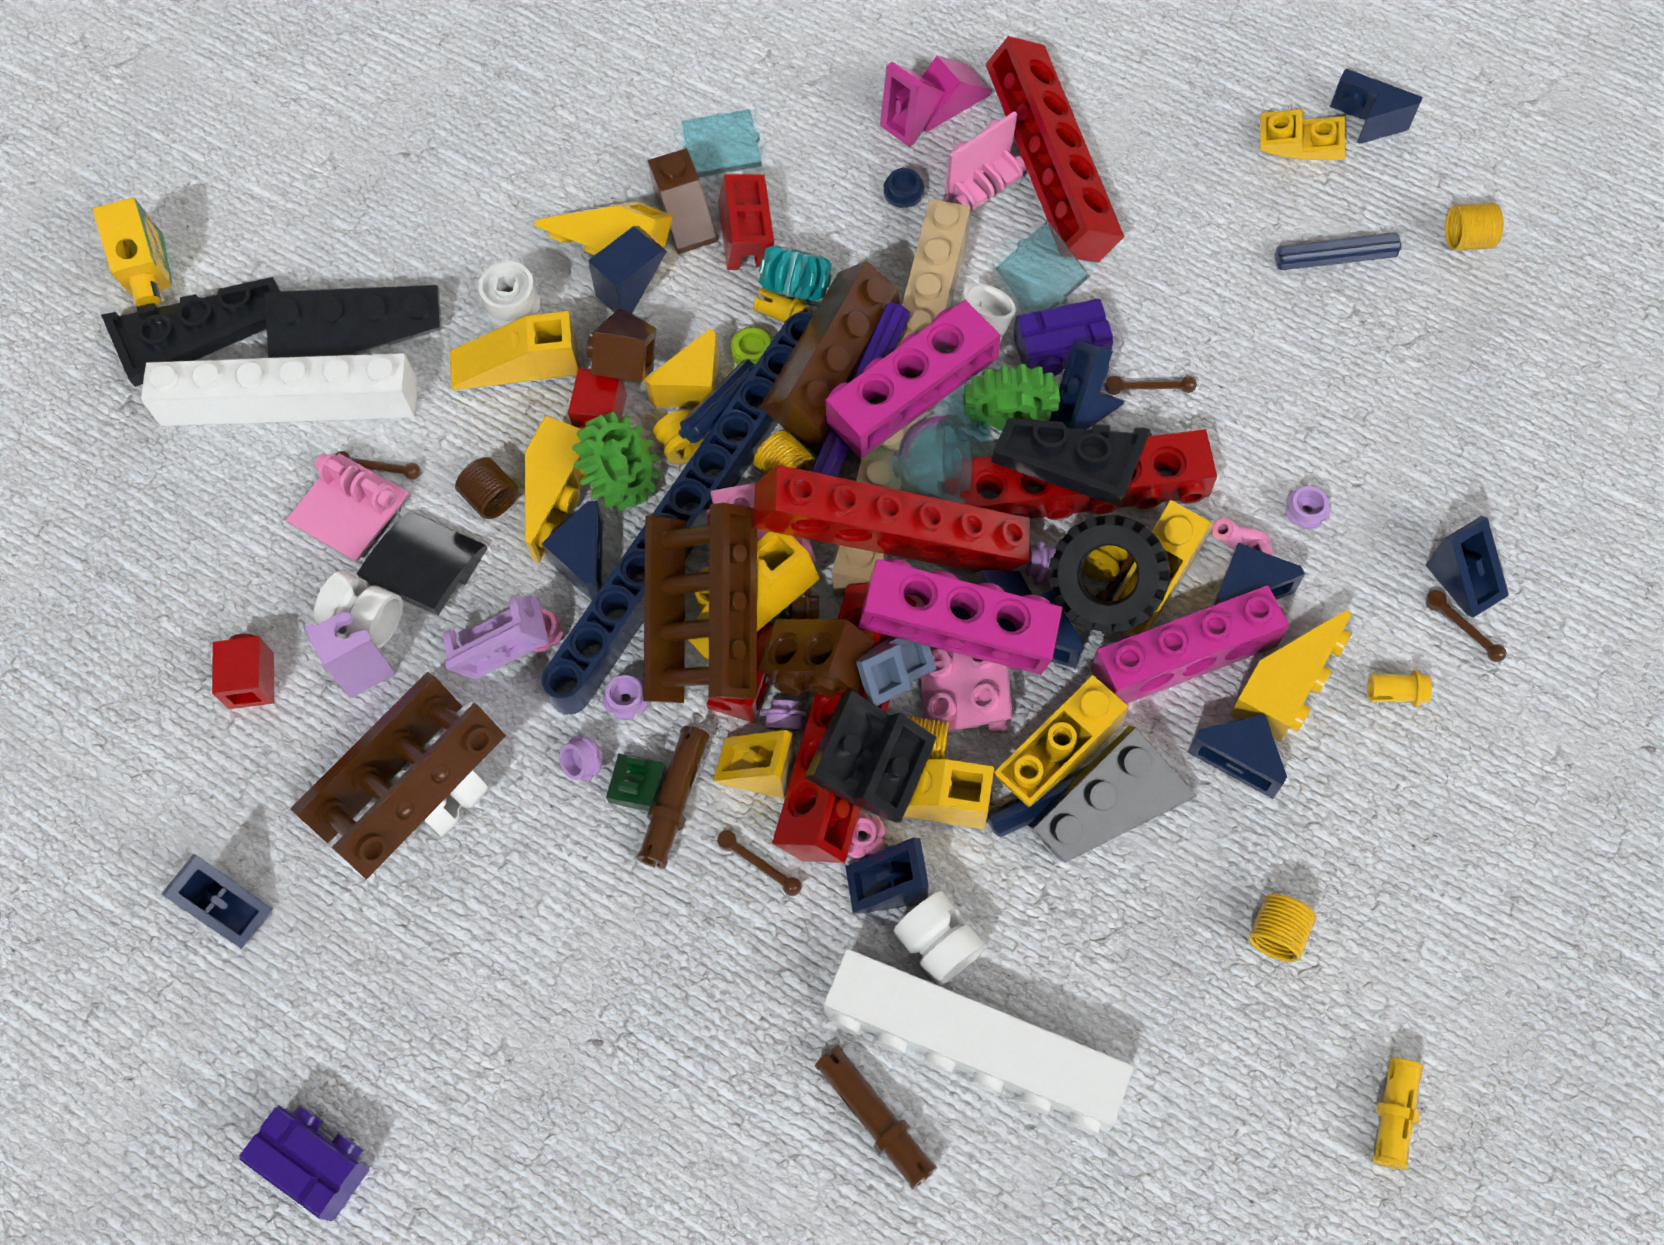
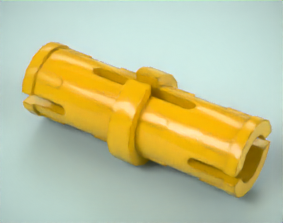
M1389 1058L1383 1102L1378 1103L1376 1114L1380 1116L1372 1162L1393 1169L1407 1170L1414 1124H1419L1420 1112L1416 1111L1424 1066L1407 1059Z

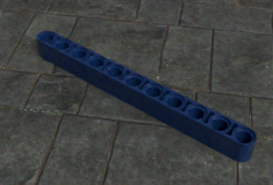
M800 312L791 315L786 320L652 515L686 520V528L708 525L706 511L713 504L710 491L735 487L754 460L755 453L760 445L771 435L778 424L760 407L752 406L763 402L779 375L775 373L783 368L813 314ZM734 436L745 437L744 439L739 441L729 440L731 437ZM711 469L722 470L717 475L705 474L707 471ZM688 503L699 504L695 509L692 510L681 509L684 505ZM645 525L542 674V686L553 708L560 713L566 715L576 714L588 705L644 622L645 580L636 582L632 579L637 574L645 572ZM695 546L686 547L685 560ZM616 608L627 609L626 613L621 617H607ZM592 644L602 645L601 649L594 655L586 656L582 654L587 646ZM566 681L577 682L570 692L562 694L556 692L558 687Z

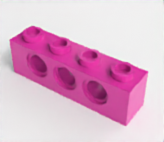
M966 300L953 309H944L935 317L932 324L918 334L914 332L906 336L898 348L886 357H878L871 361L863 373L854 380L836 386L826 399L827 423L862 459L969 381L972 376L977 375L995 362L999 355L1001 335ZM947 349L951 350L952 352L942 353L938 350ZM905 374H915V375H917L918 377H915V378H906V377H904L903 375H905ZM876 398L883 400V402L873 404L868 402V400Z
M877 559L870 576L858 628L1042 675L1053 659L1062 607L1050 604L1046 598L1038 595L1019 596L1004 592L1000 586L992 583H979L976 585L961 581L954 574L946 571H933L930 573L915 569L908 562L900 559H887L886 561ZM916 595L923 600L925 606L913 607L906 602L904 596ZM950 608H964L970 614L971 619L963 620L956 617ZM1004 618L1011 621L1016 627V631L1009 632L1002 629L997 619Z
M1267 585L1096 650L1091 672L1125 704L1277 647L1287 631L1289 623Z

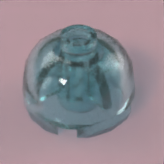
M957 414L921 419L911 425L901 439L899 450L893 453L892 468L894 475L901 479L903 487L907 492L961 504L965 503L966 500L959 497L961 491H970L972 455L970 441L960 439L957 428H965V424Z

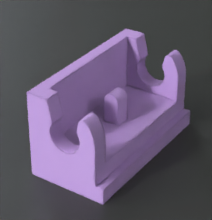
M520 594L512 596L509 600L510 609L469 630L463 629L459 631L458 639L460 646L457 643V635L454 628L444 631L443 641L447 661H445L446 669L478 679L548 644L549 641L539 599L530 595L524 598L523 602Z
M340 613L316 626L311 623L303 628L323 666L351 699L395 675V672L366 630L354 632L345 639L337 637L339 628L349 625L354 621L351 613Z

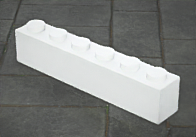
M405 353L146 362L141 402L160 426L415 417L418 379Z
M850 949L845 951L823 1004L825 1014L832 1016L830 1024L838 1029L857 1035L859 1030L863 1029L879 1036L876 1043L890 1051L905 1054L908 1048L926 1056L924 1059L926 1065L938 1071L952 1074L954 1068L973 1075L971 1083L981 1089L995 1094H1000L1002 1088L1021 1095L1020 1104L1047 1115L1052 1108L1070 1116L1068 1123L1071 1126L1093 1135H1098L1099 1129L1108 1132L1115 1125L1135 1067Z

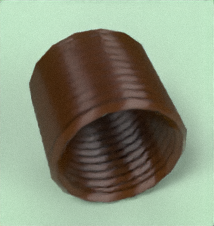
M481 457L468 464L461 471L455 483V490L483 519H493L506 512L512 506L518 496L519 486L491 457Z

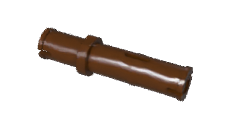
M682 726L656 806L649 808L647 818L650 820L640 852H638L636 857L638 861L645 865L655 867L656 862H658V868H666L667 859L677 830H682L686 818L683 816V812L706 744L710 739V735L707 732L692 726L690 734V727Z
M840 1045L835 1046L830 1050L832 1053L830 1056L826 1053L817 1061L815 1068L823 1074L876 1141L873 1147L878 1154L885 1153L909 1183V1187L914 1190L921 1185L922 1180H927L938 1167L935 1163L931 1162L908 1133L910 1129L908 1123L904 1119L899 1121L846 1056Z

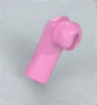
M1221 518L1213 525L1212 533L1214 537L1234 551L1238 543L1270 555L1273 553L1270 545L1271 538L1262 530L1239 526L1228 518Z

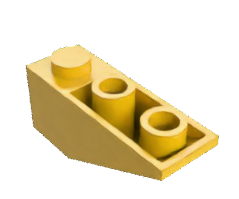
M634 201L535 220L534 226L548 231V237L566 243L575 241L585 245L584 250L586 252L596 255L633 226H639L665 249L673 215Z
M569 311L524 316L450 350L452 390L577 375V370L580 368L578 341Z
M546 415L525 450V542L533 561L540 563L545 554L541 543L560 527L567 513L570 514L575 510L582 487L580 480L585 476L584 471L574 468L573 464L581 460V456L572 450L573 445L581 442L576 434L580 428Z
M1172 500L1169 501L1152 531L1160 539L1168 556L1170 580L1167 592L1158 609L1148 620L1123 633L1131 637L1150 630L1212 531L1214 523ZM1136 562L1133 563L1112 601L1123 599L1133 591L1138 579Z
M768 532L757 541V631L820 579L809 552L793 536ZM709 602L696 620L709 619ZM709 638L688 640L709 663Z
M1348 610L1341 612L1260 660L1232 709L1230 716L1241 720L1265 714L1272 736L1279 742L1282 741L1289 728L1298 733L1311 710V707L1303 704L1310 691L1316 694L1320 693L1332 671L1324 666L1329 655L1333 654L1339 657L1352 635V632L1344 629L1352 612Z
M1092 675L993 775L1028 807L1032 806L1091 757L1122 726L1129 706Z
M927 759L903 817L985 830L994 766L949 759Z

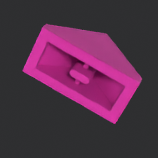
M936 56L926 69L922 77L940 88L945 94L923 130L927 133L991 95V89L968 64Z
M894 62L889 63L886 66L880 126L911 147L918 139L945 92L917 72Z

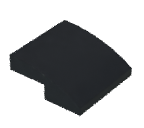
M409 511L383 536L358 570L357 576L367 581L371 586L377 585L399 595L402 600L439 616L457 584H467L488 548L479 541Z
M853 690L844 692L819 743L805 778L866 811L898 823L903 819L937 737L900 712L889 715Z

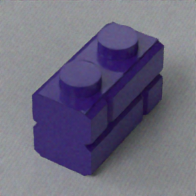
M1099 298L1021 314L1015 317L1014 342L1020 355L1021 364H1026V367L1031 370L1039 366L1042 367L1043 374L1051 372L1054 376L1060 374L1066 367L1074 339L1112 350L1113 334L1108 320H1106L1101 299Z
M299 1104L294 1111L278 1105L261 1125L260 1131L252 1137L241 1152L239 1160L317 1218L332 1222L350 1199L351 1193L357 1189L369 1172L370 1167L358 1159L364 1150L340 1133L333 1140L318 1129L324 1121Z

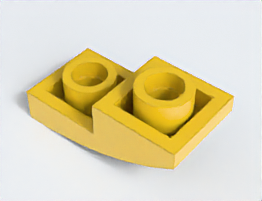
M1303 109L1261 113L1260 150L1273 155L1296 159H1345V116L1303 120Z

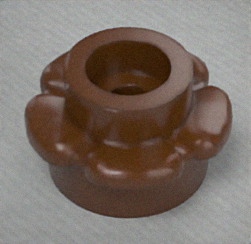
M810 588L807 589L790 604V619H819V596L810 595Z

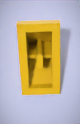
M711 328L645 379L649 400L655 407L695 408L717 386L720 354L716 333Z
M787 730L725 737L713 781L720 785L784 799L796 756L793 734Z

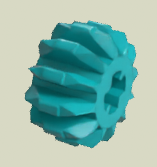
M777 245L766 248L764 259H761L759 283L767 290L777 292V294L816 301L824 298L826 290L830 286L832 263L827 258L813 253Z

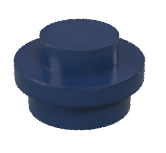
M898 168L891 172L884 182V197L888 203L898 208L915 206L923 198L924 183L914 170Z

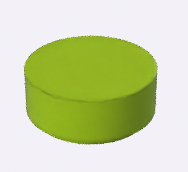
M747 327L738 331L731 341L734 362L739 365L743 360L750 359L753 364H756L772 342L771 335L759 327Z

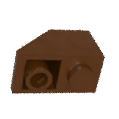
M616 310L596 330L591 332L588 337L586 356L588 359H592L591 374L643 382L654 370L657 328L627 310Z

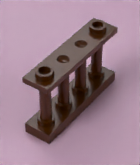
M724 502L711 504L710 524L686 528V520L656 515L645 516L643 701L684 703V687L709 685L708 697L757 699V529L753 528L754 508ZM709 544V572L685 575L686 547ZM709 591V619L685 621V593ZM709 638V666L685 668V640Z
M426 672L290 810L327 844L339 833L342 837L331 848L367 880L506 735L475 703L461 716L456 714L463 706L435 676ZM442 727L447 730L427 751L422 748ZM408 762L412 764L392 786L388 784ZM373 797L378 800L357 822L352 819Z

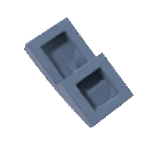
M893 636L868 650L856 661L867 700L875 706L912 689L910 682L936 670L930 646Z

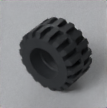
M1120 515L1091 517L1069 529L1063 539H1060L1057 543L1055 554L1050 559L1049 568H1051L1049 585L1050 588H1053L1054 600L1057 606H1061L1067 613L1065 616L1072 622L1076 621L1081 624V628L1089 631H1101V634H1112L1118 631L1125 632L1148 620L1162 603L1170 580L1168 556L1156 534L1141 522ZM1102 546H1117L1126 550L1134 558L1138 568V579L1133 591L1125 598L1117 601H1103L1094 597L1086 589L1082 579V567L1088 555L1095 549Z

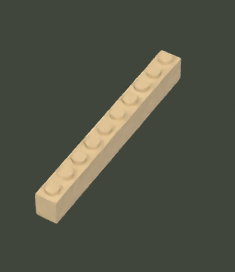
M929 199L902 306L910 312V317L895 349L898 348L906 336L914 332L918 334L932 324L935 317L941 311L951 308L969 235L971 206ZM905 374V375H903V376L906 377V378H915V377H918V376L915 375V374ZM877 399L876 404L883 402V400ZM925 413L863 457L856 481L905 491ZM839 545L832 571L833 595L844 597L847 585L869 583L876 560L886 561L889 559V555Z

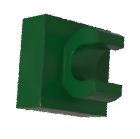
M618 753L606 795L608 803L649 811L651 806H656L666 771L664 762Z

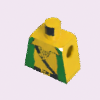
M135 197L92 208L112 275L133 296L137 307L155 303L156 306L161 303L159 290L169 288L173 284L162 232Z

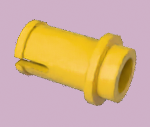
M764 287L758 291V294L763 296L764 300L755 297L753 304L754 312L762 313L783 323L796 313H810V306L806 305L803 299H791L782 294H777V292L769 291Z
M1413 670L1411 674L1369 673L1367 695L1370 703L1409 702L1413 707H1420L1421 703L1430 702L1432 694L1430 675H1422L1420 670Z

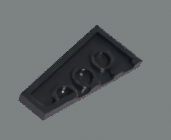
M270 277L220 288L217 295L201 298L197 294L179 297L180 303L157 308L155 303L137 307L136 313L119 316L117 312H111L101 316L128 379L134 387L143 384L146 362L195 361L265 330L264 292L281 291L274 278Z
M438 285L264 292L268 358L358 355L376 347L396 344L442 330Z

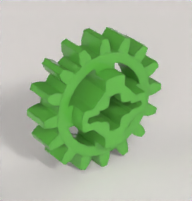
M1005 364L1001 366V371L985 369V377L972 376L971 384L964 385V414L969 415L971 423L981 421L982 428L992 426L998 429V431H1002L1008 418L1030 420L1040 418L1049 420L1051 412L1059 410V383L1054 381V374L1052 372L1043 374L1042 367L1039 366L1031 370L1026 367V364H1020L1015 369H1010Z
M615 412L605 416L600 415L586 422V427L578 430L576 433L581 442L573 445L572 450L581 456V460L573 464L574 468L584 471L585 476L580 480L581 485L590 484L593 487L591 498L595 500L603 496L605 508L609 509L617 505L619 511L630 507L633 508L648 501L647 495L657 490L652 481L660 478V473L653 468L652 463L658 461L659 457L649 452L648 448L652 445L653 441L651 439L643 440L640 436L642 426L639 424L631 428L629 416L625 415L617 418Z

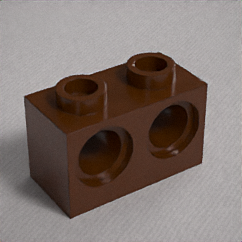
M776 619L758 670L775 681L774 687L791 695H800L801 691H814L829 697L836 696L837 692H848L851 690L858 693L861 677L856 661L873 647L874 640L847 619Z

